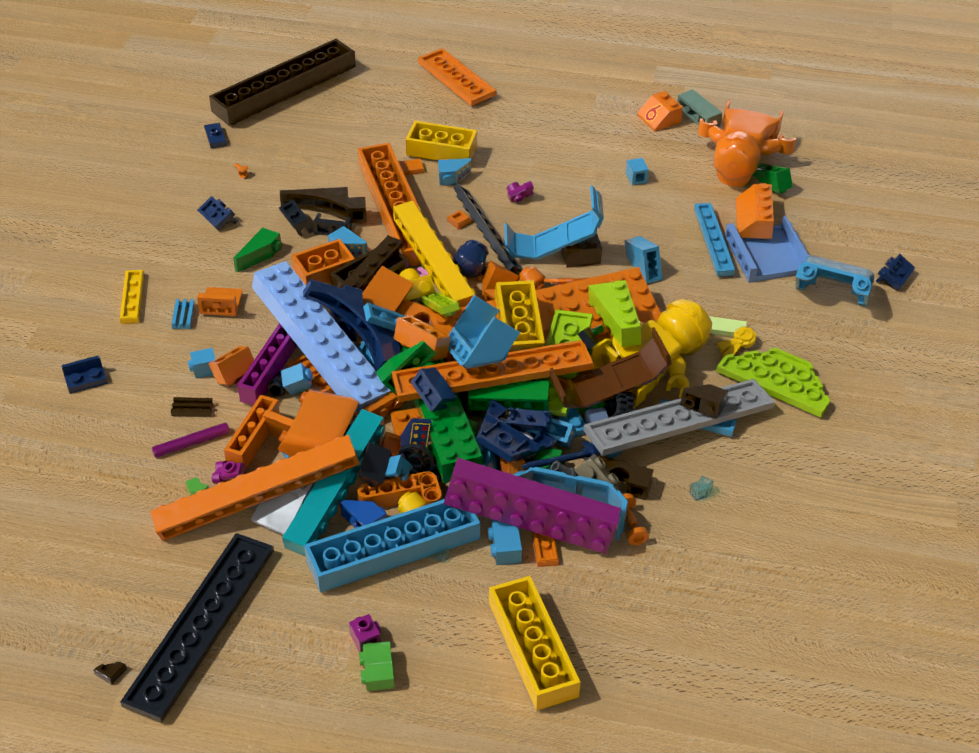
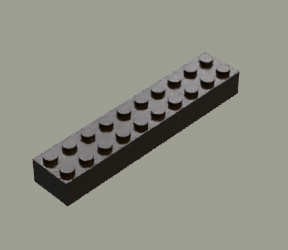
M337 38L210 95L211 112L229 126L356 67L355 51Z

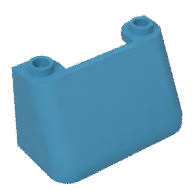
M812 255L807 256L803 260L796 274V289L805 291L808 285H816L818 277L852 285L851 294L857 297L858 305L867 307L875 277L871 270Z

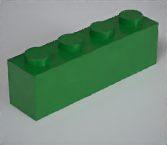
M521 381L469 390V410L487 411L491 401L494 400L507 408V411H509V407L548 411L549 381Z

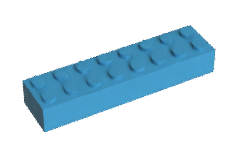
M445 499L305 544L306 562L321 593L479 540L480 521L474 513L445 505Z

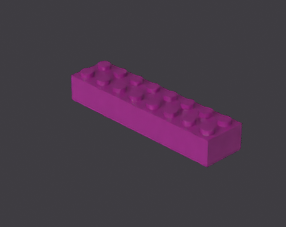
M457 458L444 500L445 505L606 554L618 526L621 509L620 507Z

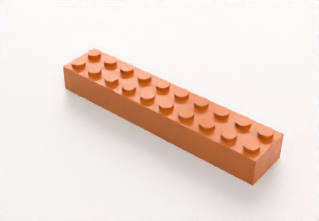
M390 142L357 148L359 167L388 235L403 241V247L399 252L409 259V267L421 265V261L394 221L393 206L412 200L416 206L418 204Z

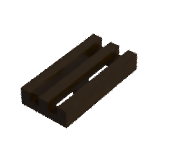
M173 398L174 403H172L171 416L211 417L213 398Z

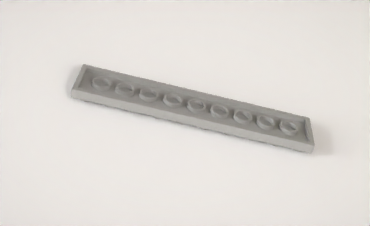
M755 379L721 387L728 390L725 407L717 419L681 406L680 398L584 424L583 431L601 455L604 456L774 408L775 401Z

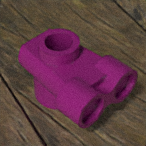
M531 181L521 186L518 182H513L506 188L508 191L507 197L510 202L515 201L518 203L524 197L534 194V187Z
M233 461L216 462L215 472L211 477L212 482L218 484L226 480L235 479L241 474H246L245 464L234 463Z

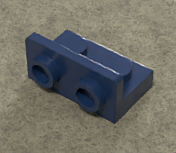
M212 196L197 209L218 231L230 219L234 223L237 222L233 217L235 213L229 207L225 209L226 205L220 199L216 200Z
M898 254L895 258L891 256L885 262L886 266L882 267L877 273L879 276L875 281L879 283L882 279H885L893 288L898 290L915 267L901 254Z
M99 355L61 366L69 394L108 384Z

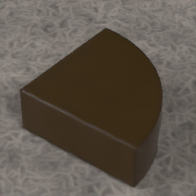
M122 662L101 664L93 671L96 676L112 685L127 670V666Z

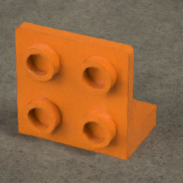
M207 287L205 293H198L197 300L200 314L236 316L243 290Z

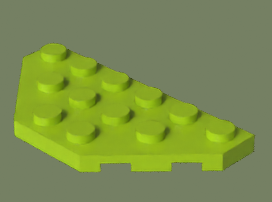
M771 348L768 352L759 353V350L744 352L740 356H734L733 354L725 355L716 369V372L739 382L755 379L768 395L820 418L830 404V399L828 395H825L823 385L819 377L815 375L811 362L778 348Z

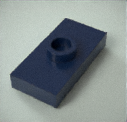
M220 123L204 125L210 148L226 146V140Z

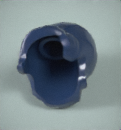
M468 240L459 247L453 262L458 265L462 276L474 278L483 272L486 266V258L489 254L488 248L477 240Z

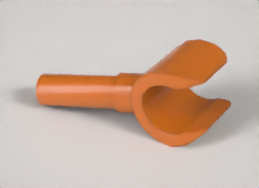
M238 163L234 164L239 169L238 175L241 178L249 175L246 171L248 170L247 165L242 167Z

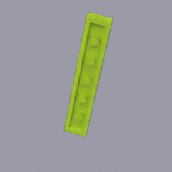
M438 291L420 297L421 303L441 315L444 314V316L454 315L456 310H460L459 303L456 300Z

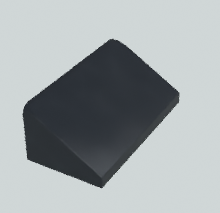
M368 442L359 477L370 487L383 484L391 451Z

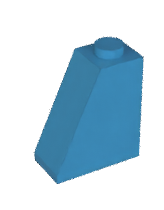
M641 236L625 240L626 257L634 268L639 267L646 283L649 284L663 280L659 246Z

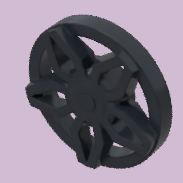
M403 445L398 451L397 455L403 453L404 458L414 468L410 470L409 474L431 472L433 470L435 457L426 448V445ZM424 465H430L428 468L424 469Z

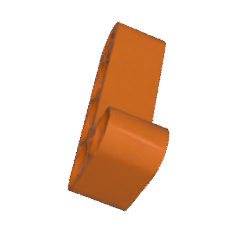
M432 472L411 474L404 481L401 480L402 476L385 479L382 485L370 487L367 483H364L357 489L358 501H373L378 507L382 508L399 505V499L407 492L419 493L428 504L442 499L437 477Z

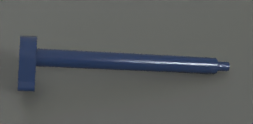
M586 441L583 442L585 448L581 452L527 462L525 465H522V469L552 465L555 461L563 463L578 459L587 460L593 454L599 455V451L594 444Z

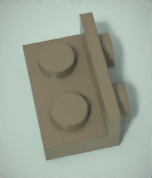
M595 454L574 470L578 476L610 482L614 484L613 487L616 491L621 486L617 476L614 473H610L606 469L604 460Z

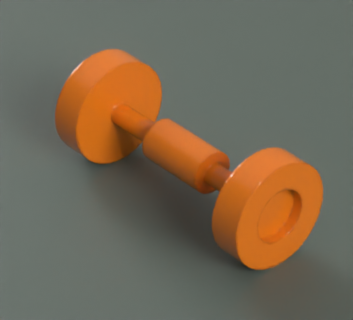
M622 494L628 501L626 518L629 526L633 528L627 533L628 542L631 545L643 544L649 538L647 529L636 527L638 523L633 511H630L635 507L636 500L632 494Z

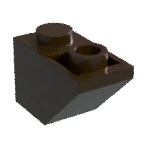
M711 384L687 387L682 391L680 405L717 419L725 407L728 390Z

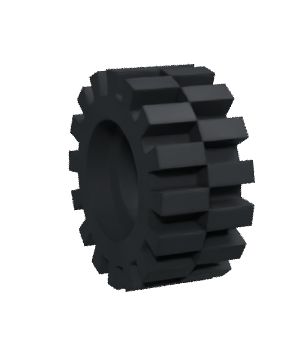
M619 393L605 401V410L608 418L634 411L633 406H635V403H633L634 397H632V393Z

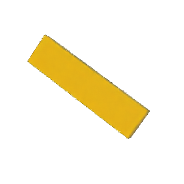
M144 270L125 271L120 324L139 323Z

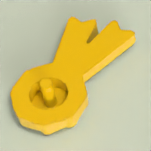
M742 326L735 330L733 339L719 342L716 347L720 349V353L726 351L722 358L729 354L735 356L741 347L749 348L755 344L756 333L751 327Z

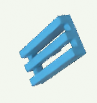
M176 299L171 323L172 329H191L195 307L194 299H190V302H187V299H183V302H180V299ZM180 307H182L179 324H177ZM186 307H189L187 322L184 324Z

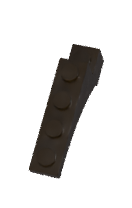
M348 187L280 190L281 206L294 200L300 209L322 211L344 219L351 217L350 223L367 222L365 197L349 198Z

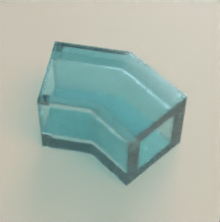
M702 476L698 482L691 483L689 492L694 500L707 498L713 488L714 481Z

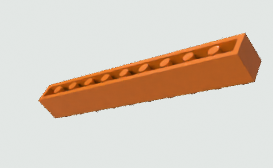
M349 435L339 436L333 441L319 444L307 451L298 452L287 459H280L274 464L259 467L248 474H241L230 481L220 482L209 489L200 490L191 496L182 497L173 503L157 507L155 510L150 511L155 531L160 539L164 541L358 466L360 463Z

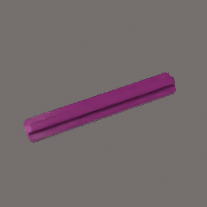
M224 422L152 447V453L155 458L229 434V426Z

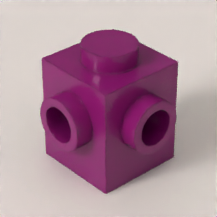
M370 614L357 617L349 622L350 636L359 652L363 651V644L381 642L380 626L377 621L372 620Z

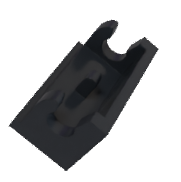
M294 200L279 207L280 212L299 236L302 237L301 230L303 228H306L309 234L313 232L309 219Z
M317 213L313 220L314 234L328 236L343 226L351 231L353 224L350 223L351 217H347L346 222L321 219V213Z

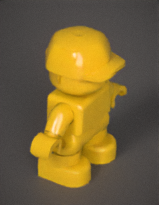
M679 299L668 304L666 311L660 314L657 322L654 320L646 323L639 321L641 325V345L621 347L611 333V339H604L592 347L591 359L593 361L592 370L640 351L652 338L651 328L655 327L671 357L672 364L651 383L628 391L634 397L633 403H635V406L633 408H635L646 399V395L656 387L660 379L668 372L670 379L668 380L666 391H670L672 387H678L681 389L679 394L681 398L683 389L689 387V380L685 377L686 362L681 355L687 353L692 355L705 345L711 333L712 321L699 303L688 299ZM603 320V322H602L603 328H605V329L609 328V327H606V325L604 324V320Z

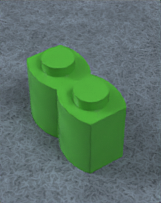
M390 641L363 644V651L359 652L360 666L365 665V670L360 671L361 683L366 684L367 691L394 688Z

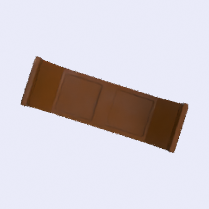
M655 327L651 328L652 338L640 351L572 379L557 377L554 369L550 368V379L563 407L573 409L576 407L581 409L589 408L611 399L619 393L631 391L657 379L672 363L671 357Z

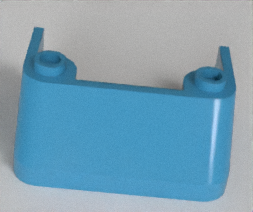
M475 295L449 333L451 338L448 350L459 365L466 369L504 361L508 356L509 349L520 334L518 330L495 318L500 311L498 308Z

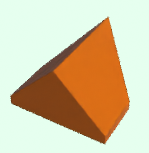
M490 260L482 279L481 299H484V291L486 289H495L496 282L518 281L520 276Z

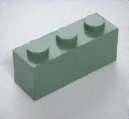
M692 89L678 95L677 102L683 106L682 113L698 126L700 118L704 119L707 123H713L716 120L717 127L721 126L722 112Z

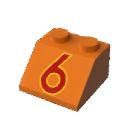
M666 91L653 94L638 111L637 115L652 130L658 131L681 123L683 106Z

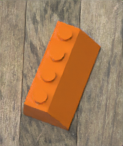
M766 183L754 184L736 197L737 231L741 238L772 239L774 225L772 185Z

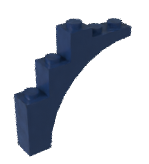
M313 279L309 280L303 290V297L331 309L355 329L370 351L375 371L380 369L390 358L400 353V342L394 340L395 331L366 321L361 289L348 285L338 288Z

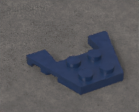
M494 400L489 405L476 438V442L508 462L552 448L557 442V439L544 431L530 439L500 419L506 414L507 408Z

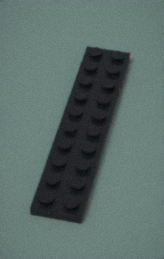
M235 533L120 701L121 707L158 722H163L274 552V546Z

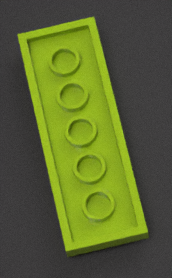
M555 310L545 346L581 340L577 334L587 327L591 329L593 314ZM579 372L557 375V377L572 379L578 376ZM550 377L536 379V381H549L548 411L552 412V415L567 417L569 408L563 407Z

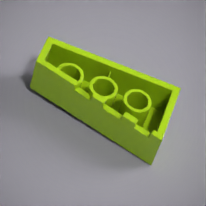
M626 280L588 285L589 304L596 309L597 315L602 317L606 327L611 329L612 335L621 347L641 345V325Z

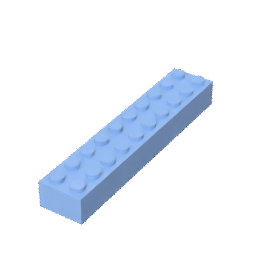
M286 261L254 272L252 289L335 394L352 397L359 401L354 413L391 392L381 382L374 368L326 309L318 302L303 297V290L306 285Z

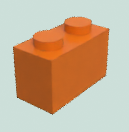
M238 346L208 364L217 383L229 386L234 384L237 378L245 375L254 358L248 346Z

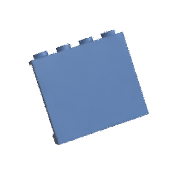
M786 215L783 216L782 224L773 225L772 239L741 238L733 223L726 225L725 239L748 282L794 276L797 274L803 260L810 256Z

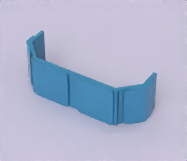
M593 185L590 186L591 211L534 236L515 233L505 223V247L508 253L514 258L539 260L560 251L566 246H572L595 236L597 228H600L604 219L602 195L598 190L596 191Z
M530 467L529 470H522L513 474L620 507L616 540H619L621 533L624 532L628 501L619 490H615L614 484L583 476H570L563 472L539 467Z

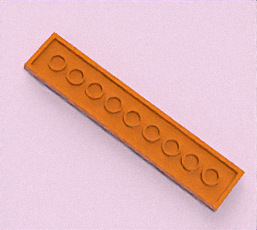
M582 340L508 352V356L504 361L476 368L466 369L459 365L457 361L393 371L392 379L398 401L403 402L421 399L411 381L422 368H437L453 393L550 377V368L554 369L556 375L592 370L593 361Z

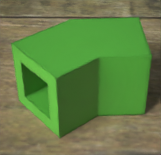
M198 477L185 481L190 496L200 490L208 489V485L200 483Z

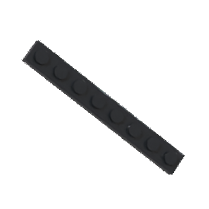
M457 184L453 188L457 193L456 197L463 202L464 209L470 213V218L477 223L476 227L484 233V239L491 244L490 248L498 254V260L505 265L506 269L519 275L523 270L522 267L508 253L504 241L470 191Z

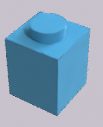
M643 158L627 160L626 175L631 185L648 183L649 169Z
M213 348L190 352L191 360L188 361L190 372L194 371L195 378L213 375L208 364L215 360Z
M302 363L281 371L283 388L291 395L313 388V374Z

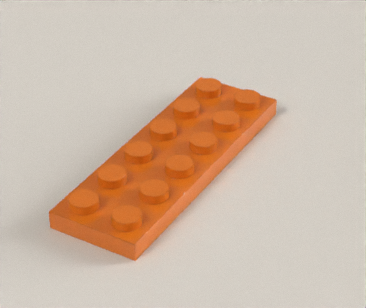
M441 48L418 57V63L470 106L496 96V89L445 49Z

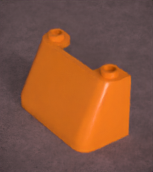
M304 391L298 400L301 404L294 421L288 431L283 430L278 439L281 442L278 450L292 457L298 452L310 450L319 444H325L339 436H343L359 401L352 397L326 392Z

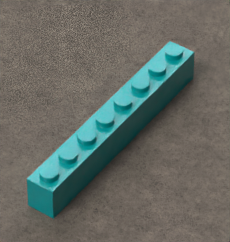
M361 409L346 434L351 439L360 465L315 483L282 537L284 548L305 556L304 545L318 541L319 536L325 533L328 521L336 515L340 501L345 500L348 488L357 479V473L361 468L368 442L376 444L379 437H383L386 427L384 426V418L382 416Z

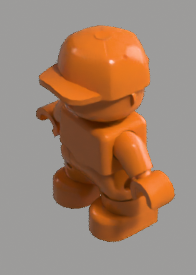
M728 100L723 116V130L717 127L716 120L713 123H707L704 119L700 118L698 134L702 137H710L716 144L713 162L718 179L725 185L742 187L748 183L752 174L757 170L761 155H770L776 152L792 154L796 138L788 140L784 139V135H779L784 111H781L777 120L770 115L759 112L729 109L731 100Z

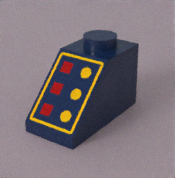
M411 418L400 436L401 447L408 444H424L428 448L431 419Z

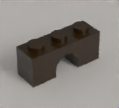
M596 455L604 460L606 469L610 473H614L619 481L627 485L626 493L632 494L634 498L647 499L653 480L654 469Z

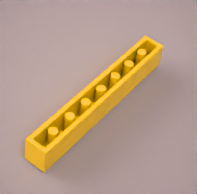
M413 200L393 206L394 221L428 274L431 275L439 291L459 303V307L467 306L472 297L476 296L473 288L469 287L468 281L460 273L458 265L452 261L451 254L447 253L444 249L443 242L438 240L435 230L431 229L427 218L423 217L419 206H416Z

